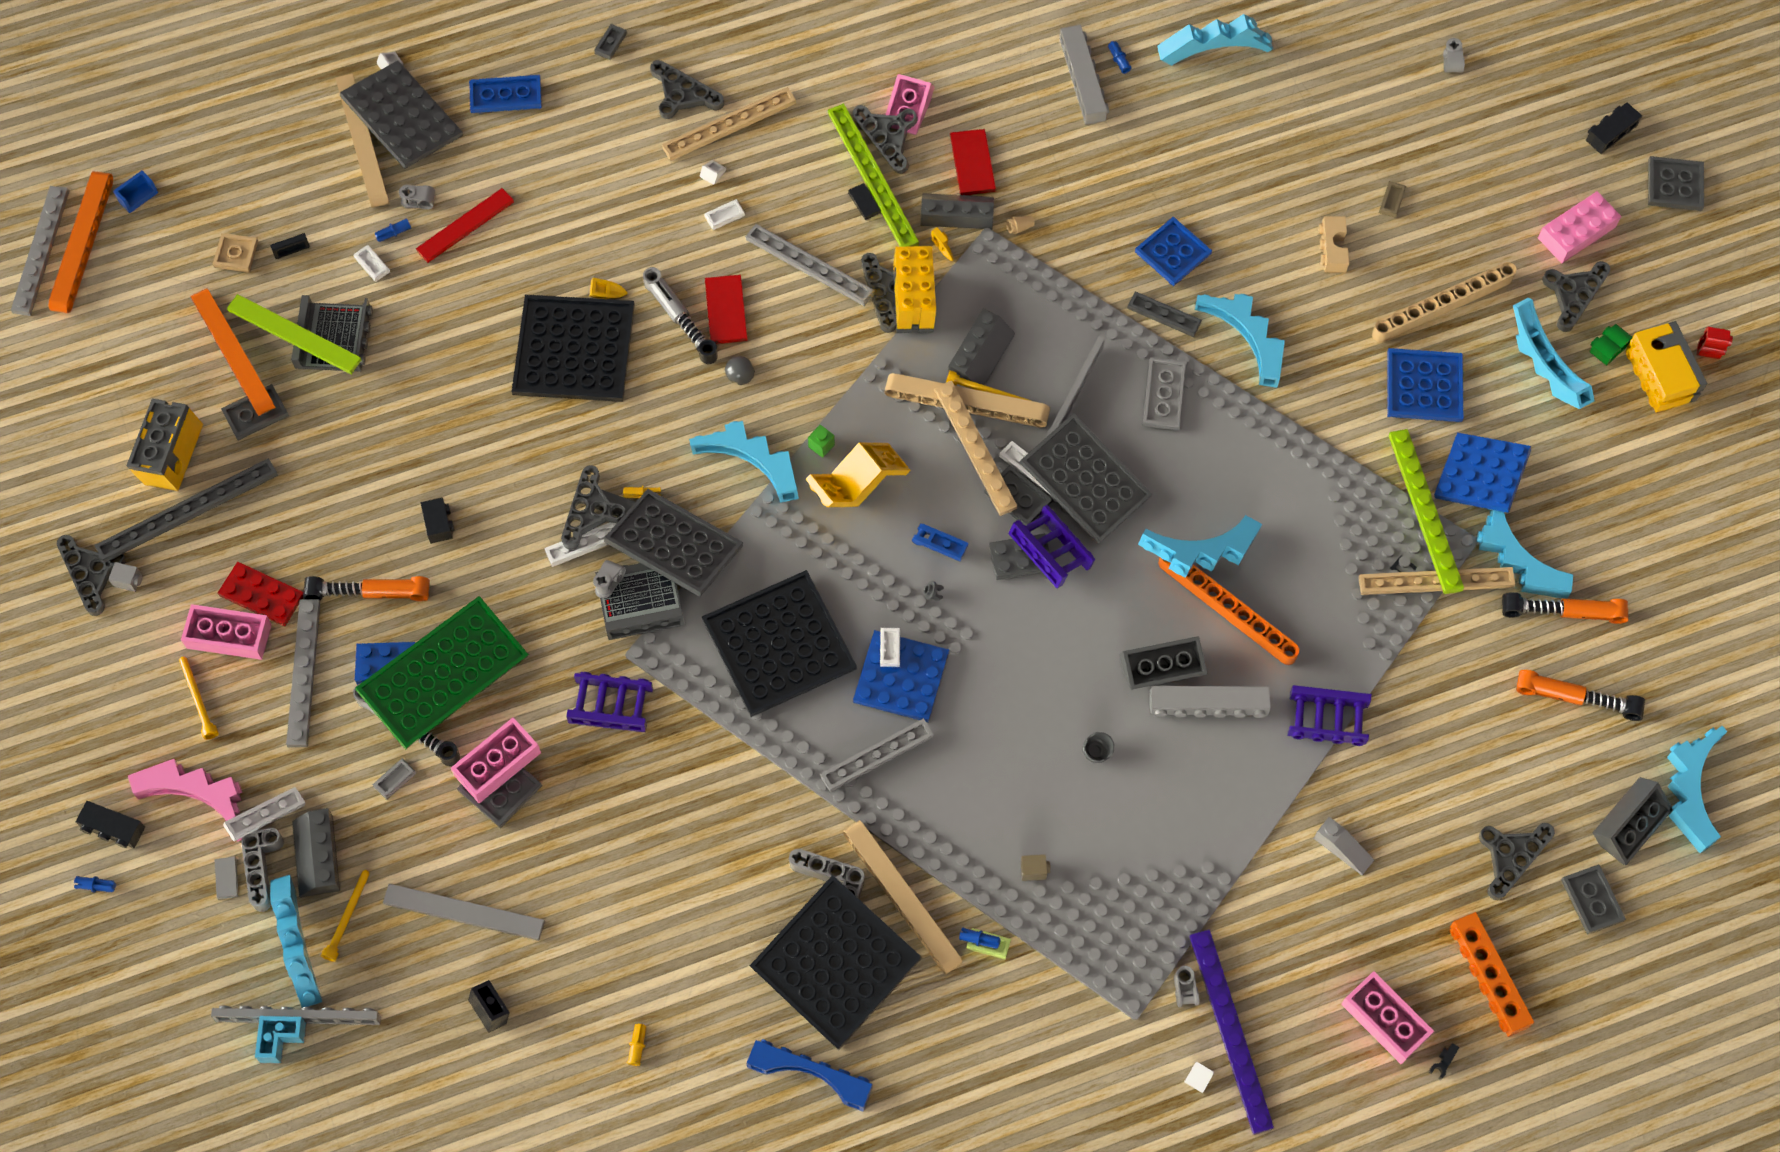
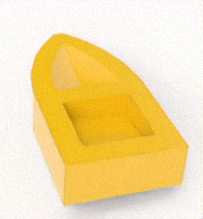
M936 227L931 231V240L947 259L953 261V254L948 245V237L945 232H941Z
M594 277L591 280L589 297L598 299L620 298L628 293L622 286L612 281Z

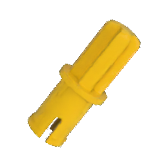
M644 485L642 487H624L623 497L639 499L647 489L655 493H661V487L651 488L644 487Z
M638 1023L634 1026L632 1042L629 1043L631 1047L627 1061L628 1065H641L647 1028L644 1024Z

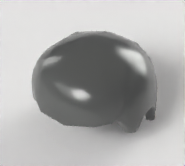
M744 356L732 357L726 363L724 369L727 378L738 385L749 383L755 374L751 361Z
M1095 732L1084 741L1083 753L1086 759L1091 762L1102 763L1113 755L1115 743L1111 736L1105 732Z

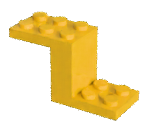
M859 442L831 474H810L806 480L810 484L811 490L818 494L822 504L826 507H859L887 475H907L910 469L889 443Z

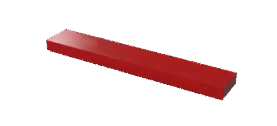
M501 188L418 246L416 251L429 263L513 204L512 197Z

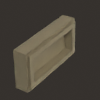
M1389 181L1379 210L1380 214L1396 218L1406 189L1405 185Z

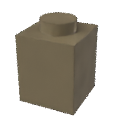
M1046 854L1021 856L1022 881L1046 880L1047 873L1051 871L1050 861H1046Z

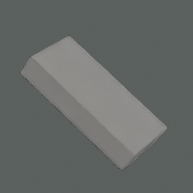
M402 758L372 785L387 800L409 781L416 772Z
M236 857L214 859L217 899L239 897Z

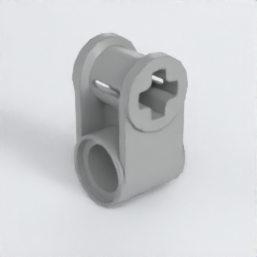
M1451 38L1447 41L1446 48L1443 51L1444 72H1463L1465 60L1462 42L1457 38Z
M404 185L399 189L401 204L405 208L432 209L435 189L427 185Z
M606 560L593 579L596 595L600 598L609 597L619 582L622 581L626 568Z
M1181 966L1174 975L1177 1006L1182 1007L1185 1004L1199 1005V994L1194 971L1189 966ZM1186 973L1189 976V980H1181L1179 974Z

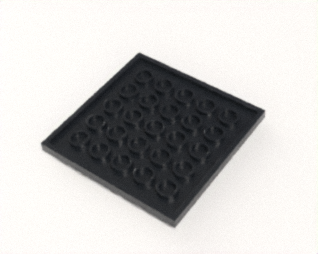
M525 294L511 391L512 395L623 402L635 302Z
M807 570L702 616V620L750 717L857 670V665Z
M832 875L750 964V967L832 1045L840 1050L918 964L922 957Z

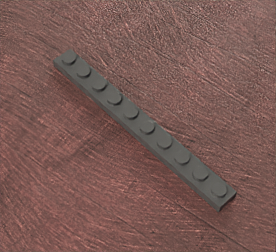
M268 458L94 546L103 562L106 563L277 477L278 473Z

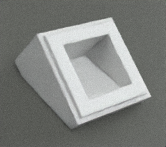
M396 52L380 53L377 64L381 69L397 60L402 65L403 62Z
M711 160L702 166L700 177L714 185L724 174L726 168Z
M1196 1062L1185 1083L1203 1093L1214 1072Z

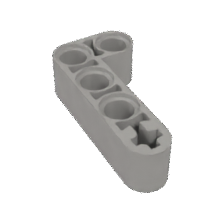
M275 828L254 831L242 837L241 841L249 901L259 912L267 911L271 906L265 853L277 851L284 844L283 837ZM277 836L274 842L269 843L271 837ZM251 841H257L254 846L249 847ZM259 859L257 865L251 866L252 861ZM262 878L259 884L253 885L256 879ZM258 893H260V895H261L262 898H263V899H261V903H257V902L260 901V897H259Z
M795 849L789 854L790 868L807 876L827 881L832 876L831 872L833 870H840L842 873L834 877L858 899L860 898L865 881L862 869L802 849ZM798 858H801L802 861H799L798 863H795V860H798ZM816 863H820L822 865V868L819 870H815L812 868V866ZM854 875H857L861 878L858 882H853L850 880V878Z

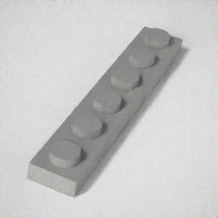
M923 718L820 773V776L829 792H832L933 738L934 734Z

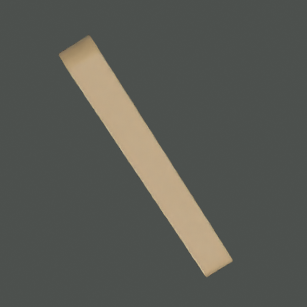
M353 73L335 77L339 93L356 84ZM341 98L371 207L389 204L369 129Z
M1511 262L1502 263L1384 317L1376 322L1372 337L1377 342H1385L1503 288L1512 282L1517 268Z
M894 373L888 375L884 391L887 396L943 408L935 392V387L944 383ZM955 386L970 414L1040 428L1047 426L1050 407L1046 404Z
M859 820L845 829L843 834L941 971L946 975L962 964V959L865 825Z

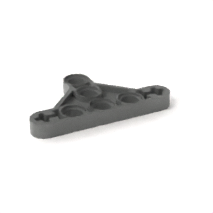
M661 60L651 63V74L662 82L665 99L659 105V114L662 118L670 119L678 110L704 105L712 110L723 108L724 97L721 93ZM674 74L677 76V78L675 80L668 79V76ZM686 82L692 84L689 88H684L682 85ZM703 90L706 94L698 96L697 92ZM674 95L682 96L680 100L672 99ZM665 107L672 109L669 113H664L662 110Z
M864 105L856 106L853 110V116L894 171L899 174L905 173L909 168V163L903 155L907 131L918 121L915 111L913 109H905L897 116L871 114ZM858 113H864L867 119L863 120V118ZM908 114L914 115L912 121L909 122L905 121V117ZM875 123V128L867 130V125ZM893 125H899L897 132L890 131ZM878 136H885V140L882 143L876 142ZM889 148H894L895 152L893 155H886V151ZM898 158V160L903 164V166H898L895 159Z
M866 253L861 258V265L867 285L874 290L880 289L884 292L881 296L875 294L872 296L879 325L882 331L891 333L896 329L894 291L891 289L894 286L893 272L880 266L875 254ZM867 260H870L872 262L871 269ZM872 274H877L879 276V279L873 281L869 278V276ZM887 305L889 309L887 311H880L879 306ZM888 316L889 323H891V326H888L886 324L885 317Z
M1599 261L1591 271L1566 275L1555 269H1549L1545 272L1542 279L1543 283L1555 291L1562 314L1557 321V327L1560 331L1569 332L1573 329L1610 272L1609 264ZM1603 269L1604 271L1598 276V271ZM1553 275L1556 278V281H1549L1547 279V276ZM1589 280L1595 281V282L1597 283V286H1596V287L1590 286V285L1588 284V281H1589ZM1564 284L1570 285V286L1572 287V290H1571V291L1565 290V289L1563 288V285H1564ZM1579 294H1586L1588 296V299H1581L1579 297ZM1575 306L1580 312L1574 313L1570 310V307ZM1568 317L1571 318L1567 325L1563 324Z
M589 465L582 470L561 537L563 546L566 549H575L578 547L583 534L605 522L618 523L626 514L624 506L609 502L598 486L600 474L596 466ZM591 472H593L594 475L591 476L590 482H588V481H589L588 475H590ZM583 488L591 489L588 494H582L581 490ZM578 504L586 505L585 509L581 511L577 510L576 506ZM597 507L604 508V511L600 514L594 512ZM616 510L623 512L619 517H614L612 514ZM574 520L581 521L577 527L571 526V522ZM571 532H573V538H574V540H571L570 542H568L567 540H570L571 535H572Z
M62 535L57 540L59 552L85 609L90 615L98 616L102 614L105 608L101 594L115 563L112 560L104 563L98 552L78 547L72 536ZM67 541H68V545H69V547H70V549H71L70 551H68V550L66 549L65 544H64V543L67 542ZM124 553L121 554V560L117 563H126V556L124 555ZM72 556H78L76 563H69V559ZM97 563H103L101 570H94V566ZM78 572H85L84 578L76 579ZM92 587L90 594H83L84 588ZM93 599L94 602L97 604L96 609H93V605L90 600Z
M1541 823L1533 833L1502 834L1492 826H1486L1481 830L1479 840L1491 851L1495 879L1487 889L1488 896L1491 899L1498 901L1505 897L1553 838L1555 830L1552 825ZM1546 829L1548 831L1547 835L1542 840L1538 839L1542 831ZM1486 831L1491 832L1494 835V839L1491 841L1486 840L1483 833ZM1528 843H1535L1538 846V851H1530ZM1500 845H1508L1510 852L1507 854L1501 852ZM1523 857L1526 860V865L1519 866L1516 863V858ZM1504 872H1512L1515 879L1512 881L1507 880L1504 877ZM1502 882L1504 886L1500 890V893L1495 894V888H1497Z

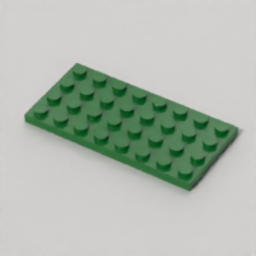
M478 596L359 684L355 690L406 750L527 658L529 654L483 599Z

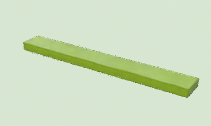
M238 294L227 307L229 312L349 374H352L362 361L361 357Z

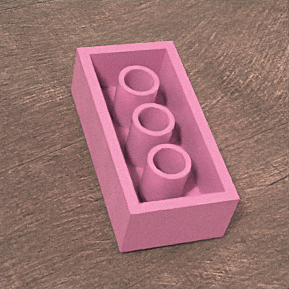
M1596 191L1545 225L1538 239L1561 263H1564L1616 228L1621 215Z
M191 604L181 641L187 649L262 660L272 624L267 615Z
M511 718L453 765L451 770L474 799L481 803L541 754V751L533 738L514 718Z
M1374 971L1341 1004L1400 1064L1412 1055L1434 1032Z

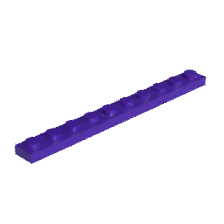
M1210 929L1191 934L1189 936L1252 1133L1254 1135L1272 1130L1274 1126Z

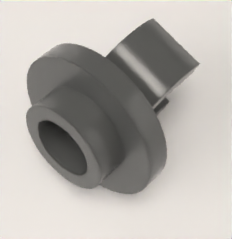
M930 581L924 587L925 598L927 600H941L943 596L939 595L937 591L943 590L944 587L937 585L934 581Z

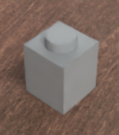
M115 562L109 576V581L113 587L136 592L137 586L142 582V574L135 566Z

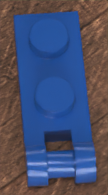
M919 525L918 533L912 539L914 544L925 546L957 561H961L968 547V542L928 525ZM927 534L930 535L928 539L924 538Z

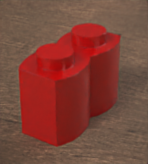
M1708 326L1698 341L1696 355L1720 359L1722 355L1726 354L1727 347H1730L1732 344L1733 336L1730 335L1731 330Z

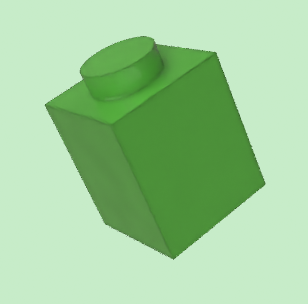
M819 425L808 437V447L822 458L835 446V435L822 425Z

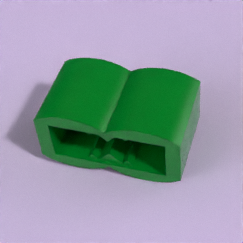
M1617 324L1612 327L1608 326L1603 331V336L1600 338L1596 337L1590 344L1592 346L1590 353L1606 366L1628 347L1633 338Z

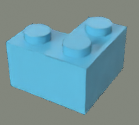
M260 1016L255 1058L260 1063H281L283 1043H304L306 1022L303 1018Z

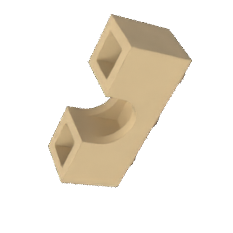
M1324 216L1322 223H1319V234H1322L1320 250H1323L1321 266H1324V273L1347 272L1349 266L1348 248H1341L1334 244V242L1344 241L1347 233L1346 216Z

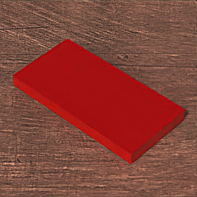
M985 129L951 132L950 141L960 195L996 192Z
M741 274L705 278L710 340H713L716 344L747 341Z

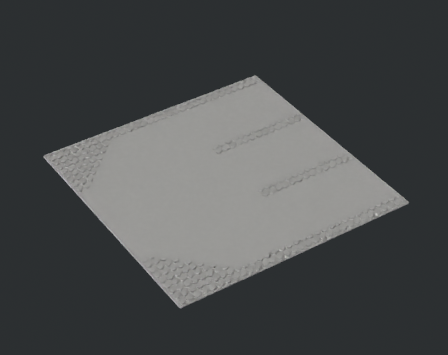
M985 228L935 287L936 316L933 333H919L918 330H912L911 333H896L819 424L835 435V446L822 458L808 447L807 438L790 458L799 499L780 503L776 489L770 482L728 531L729 535L743 542V547L707 590L699 597L684 587L679 589L678 594L685 625L641 634L626 652L625 656L629 661L855 822L860 820L873 835L1131 1019L1137 1020L1190 947L1191 940L1189 936L1202 930L1335 744L1327 740L1316 742L1309 738L1298 740L1292 738V736H1287L1289 727L1295 726L1296 702L1295 700H1290L1292 686L1370 694L1443 591L1361 595L1359 575L1399 573L1397 570L1390 569L1399 557V564L1396 568L1401 572L1436 571L1413 504L1407 493L990 228ZM983 308L999 315L1015 332L1013 339L985 386L1034 402L1043 403L1050 407L1047 426L1042 428L970 414L1000 474L1009 464L1000 458L999 454L1011 441L1029 453L1045 439L1098 336L1105 340L1103 350L1067 418L1074 413L1152 493L1148 500L1099 544L1058 502L1052 499L1049 507L1095 558L1089 570H1085L1080 565L1068 572L1063 586L1058 589L1043 572L996 580L989 543L1013 539L1008 533L1017 519L1009 513L1000 516L991 498L984 493L986 488L944 408L896 399L884 393L888 375L892 373L946 383L948 366ZM1150 358L1187 362L1180 430L1142 426ZM859 442L889 443L910 469L907 475H887L859 507H826L822 504L818 494L811 490L810 484L806 480L810 474H831ZM1438 514L1457 569L1459 570L1477 545V538ZM1245 515L1261 523L1262 526L1239 566L1222 556L1213 571L1203 568L1197 563H1194V565L1295 642L1300 649L1295 663L1285 665L1163 571L1158 564L1159 556L1138 545L1145 529L1173 539L1197 541L1211 539L1230 531L1241 522ZM1046 524L1031 531L1032 535L1052 532ZM919 525H928L968 542V547L961 561H957L925 546L914 544L912 539L914 535H917ZM927 534L924 538L928 539L930 535ZM1058 538L1048 542L1050 553L1064 546ZM1068 551L1056 558L1055 561L1063 567L1076 558ZM1410 562L1417 567L1416 570L1409 566ZM807 570L856 663L857 670L750 717L702 620V616ZM1198 580L1194 581L1195 584H1198V585L1202 584V583H1201L1200 581H1198ZM930 581H934L937 585L944 587L943 590L937 591L939 595L943 596L941 600L935 601L925 598L924 587ZM1209 592L1211 596H1217L1216 593ZM1224 604L1225 607L1232 608L1230 604ZM1239 616L1242 620H1247V617ZM1259 627L1254 628V629H1255L1256 631H1258V632H1262V631H1263V630H1262L1261 628H1259ZM881 628H900V637L949 649L929 723L926 722L934 734L933 738L829 792L820 773L920 721L853 703L874 630L881 632ZM1199 636L1207 675L1153 686L1269 687L1271 709L1268 716L1263 718H1255L1254 716L1236 718L1234 715H1226L1222 718H1217L1214 715H1206L1205 717H1195V715L1156 717L1155 715H1150L1149 692L1151 686L1130 689L1123 672L1120 653ZM1270 639L1271 643L1278 644L1275 639ZM1285 651L1287 655L1293 656L1292 652ZM1306 701L1304 703L1303 727L1315 728L1316 704L1314 702ZM1334 704L1324 705L1323 729H1335L1336 706ZM1352 706L1344 707L1342 731L1345 730L1355 716V708ZM1095 732H1105L1111 736L1115 743L1113 755L1102 763L1091 762L1086 759L1083 753L1084 741ZM1046 854V861H1050L1051 870L1050 873H1047L1046 880L1022 881L1021 856Z

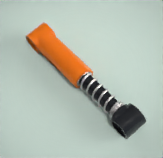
M309 576L305 578L303 598L319 599L321 601L324 596L355 595L357 597L362 595L363 598H410L414 601H426L429 598L430 580L423 576H415L411 579H363L362 583H354V581L352 583L347 581L346 583H328L320 577Z
M1514 592L1502 595L1503 616L1509 618L1519 617L1522 613L1526 612L1527 614L1529 612L1534 614L1540 612V614L1547 613L1548 615L1549 613H1554V615L1558 613L1562 618L1609 620V622L1614 624H1622L1629 621L1628 601L1625 599L1599 601L1563 598L1561 601L1554 602L1551 600L1549 602L1546 599L1544 601L1540 599L1537 601L1533 599L1527 600L1521 597V594Z
M1532 670L1519 671L1516 691L1520 694H1535L1577 705H1582L1583 702H1586V705L1590 703L1593 706L1598 705L1600 708L1602 706L1606 707V709L1611 708L1613 711L1618 710L1627 720L1641 721L1643 719L1645 699L1643 697L1629 695L1626 698H1615L1614 695H1602L1601 692L1595 693L1594 690L1590 692L1586 689V686L1540 676Z

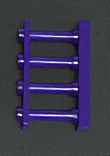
M1048 505L1043 507L1037 520L1026 526L1020 520H1017L1013 523L1008 533L1057 589L1063 586L1068 572L1080 565L1085 570H1089L1095 561L1092 553L1084 547L1080 540ZM1046 524L1052 532L1036 539L1031 531ZM1058 538L1064 546L1048 553L1043 545ZM1069 551L1076 559L1061 567L1055 559Z
M589 672L574 674L575 682L580 684L576 708L567 710L566 717L568 723L646 733L647 723L646 718L642 717L645 693L653 692L652 682L642 678L631 680L625 676H620L619 678H614L607 674H600L598 676L592 675ZM588 685L599 686L596 707L593 712L583 710ZM607 687L618 688L615 711L612 714H604L603 712ZM626 689L638 691L634 715L631 717L622 714Z
M1293 685L1290 691V700H1295L1296 702L1295 726L1289 727L1287 736H1292V738L1298 740L1309 738L1316 742L1327 740L1335 744L1352 743L1354 746L1366 745L1369 740V734H1362L1363 709L1369 707L1372 694ZM1306 701L1316 704L1315 728L1303 727L1304 703ZM1325 704H1334L1336 706L1334 730L1323 729ZM1345 706L1355 708L1354 733L1342 731L1343 710Z

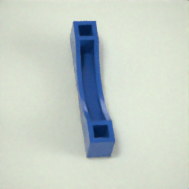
M767 1040L755 1041L747 1060V1068L765 1075L787 1070L812 1074L830 1085L839 1095L844 1105L864 1112L872 1091V1084L869 1083L870 1080L861 1076H858V1078L852 1077L850 1072L839 1069L837 1071L831 1069V1065L821 1061L819 1064L811 1061L812 1058L803 1054H800V1056L794 1055L790 1049L785 1047L778 1049L773 1047V1043Z

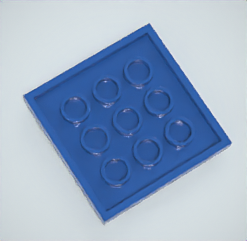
M1388 348L1387 417L1462 422L1463 353Z
M1457 432L1434 493L1435 499L1509 513L1531 453V446Z
M874 630L853 703L917 720L924 718L929 723L949 649L900 637V667H880L881 632Z

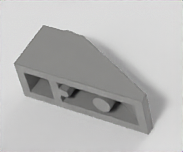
M1330 817L1319 828L1314 837L1317 842L1360 875H1363L1374 861L1354 837Z

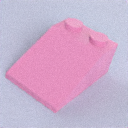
M898 74L886 115L897 116L905 109H913L918 117V121L907 133L917 135L929 107L935 86L929 82ZM908 114L905 117V121H912L914 115ZM893 125L891 128L899 130V125Z

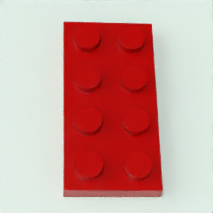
M238 561L217 592L220 597L256 614L267 615L269 620L284 627L297 609L300 599H303L302 591Z

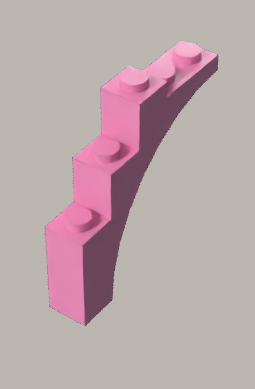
M175 759L128 775L132 792L137 799L164 794L184 795L211 806L226 821L240 813L237 802L241 801L240 793H242L239 782L235 783L232 777L214 783L211 774L206 773L203 768L185 774L182 764L178 765Z

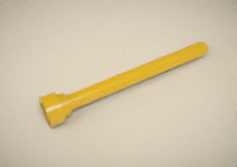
M951 370L946 379V382L952 380L955 386L958 384L970 389L1029 400L961 378L960 375H957V372Z
M182 656L179 661L203 724L201 729L202 736L205 740L213 739L218 736V729L216 725L210 722L189 662L186 657Z
M368 870L362 871L330 945L323 948L320 956L328 961L336 962L339 955L337 947L370 873Z

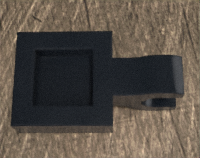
M1453 1043L1448 1048L1444 1047L1439 1055V1058H1441L1440 1063L1433 1064L1429 1069V1074H1432L1434 1069H1438L1441 1072L1438 1079H1443L1448 1066L1460 1047Z

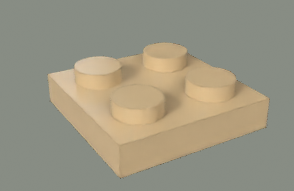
M221 233L213 261L214 268L250 273L258 239Z

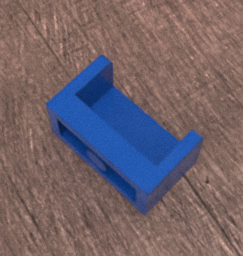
M143 170L113 191L118 202L129 214L158 194L154 182Z

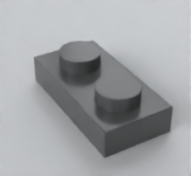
M610 24L594 49L595 54L611 60L627 35V31Z

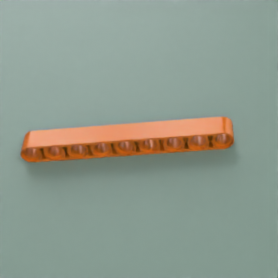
M92 171L49 298L50 311L70 313L73 308L112 189L113 175L111 173Z
M208 288L192 295L191 298L257 415L260 416L276 408Z
M1159 557V567L1280 662L1285 665L1295 663L1300 649L1290 638L1195 565H1193L1185 578L1170 570L1169 566L1171 563ZM1198 580V581H1200L1202 584H1200V585L1195 584L1194 581ZM1209 592H1214L1217 596H1211ZM1224 604H1230L1232 608H1227ZM1239 616H1245L1247 620H1242ZM1259 627V628H1261L1263 631H1262V632H1258V631H1256L1254 628ZM1270 639H1275L1278 644L1271 643ZM1285 651L1292 652L1293 656L1287 655Z

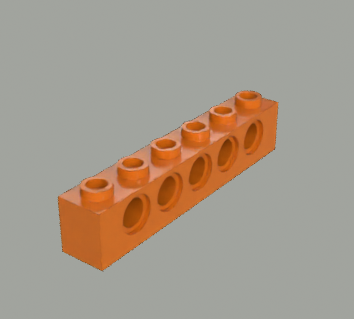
M1474 912L1455 920L1450 926L1451 935L1454 940L1458 941L1462 956L1467 958L1472 975L1477 977L1482 994L1487 996L1491 1011L1499 1019L1501 1030L1504 1033L1506 1032L1509 1037L1530 1028L1535 1022L1477 913ZM1466 935H1472L1475 938V942L1469 941ZM1476 953L1483 954L1485 960L1478 959ZM1486 971L1492 972L1494 979L1487 977ZM1495 990H1501L1504 993V997H1499ZM1505 1008L1512 1009L1514 1016L1508 1015Z

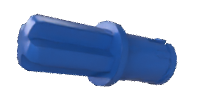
M1111 41L1108 44V48L1113 55V61L1117 62L1123 74L1128 73L1132 67L1126 59V53L1122 52L1117 41Z
M407 218L393 225L390 223V226L375 232V237L378 242L393 236L397 237V234L411 229L410 223Z
M76 876L74 883H78V885H74L75 889L91 890V892H114L116 888L114 880L99 879L97 876L93 878Z
M962 927L959 935V940L974 943L978 947L983 945L998 949L1001 942L1000 937L985 934L982 930L978 932Z

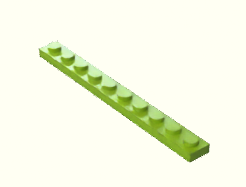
M843 103L828 109V115L874 200L881 209V213L900 247L919 246V241L845 104Z
M1408 429L1392 431L1389 433V439L1443 593L1461 592L1464 589V585Z

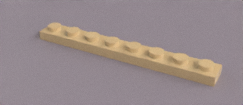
M786 87L663 143L662 148L670 161L675 160L795 105L796 99L790 89Z
M952 380L935 387V392L998 514L1002 516L1016 510L1017 504Z
M1513 567L1458 570L1464 585L1463 590L1514 588L1515 586ZM1436 571L1360 574L1358 577L1361 595L1443 591Z

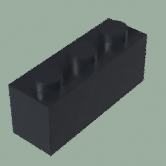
M1628 102L1623 106L1619 105L1610 116L1606 115L1597 126L1593 125L1588 130L1589 134L1586 141L1602 154L1636 128L1642 115Z
M86 801L75 821L80 826V831L89 835L92 832L98 834V838L107 842L109 839L116 841L115 844L122 848H127V846L135 848L145 829L141 821L90 801Z

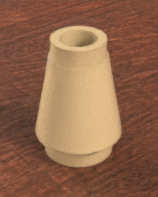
M1032 216L1011 217L1006 222L1007 230L1010 234H1018L1033 227L1035 224Z

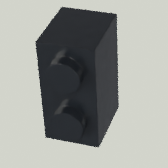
M443 497L420 502L430 544L453 539L452 531H455L453 521L448 518V515L451 514L449 503L445 504Z
M490 980L471 988L468 1001L488 1033L506 1025L510 1012Z

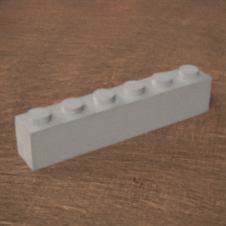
M1081 25L1060 28V43L1085 125L1106 121L1109 106L1108 103L1104 102L1103 88L1100 89L1099 86L1100 77L1099 74L1095 73L1096 65L1094 59L1091 60V48L1086 43V32L1082 30Z
M1151 686L1149 692L1150 715H1155L1156 717H1165L1167 715H1175L1176 717H1185L1187 715L1205 717L1206 715H1214L1217 718H1222L1226 715H1234L1236 718L1245 716L1263 718L1268 716L1271 709L1269 687Z

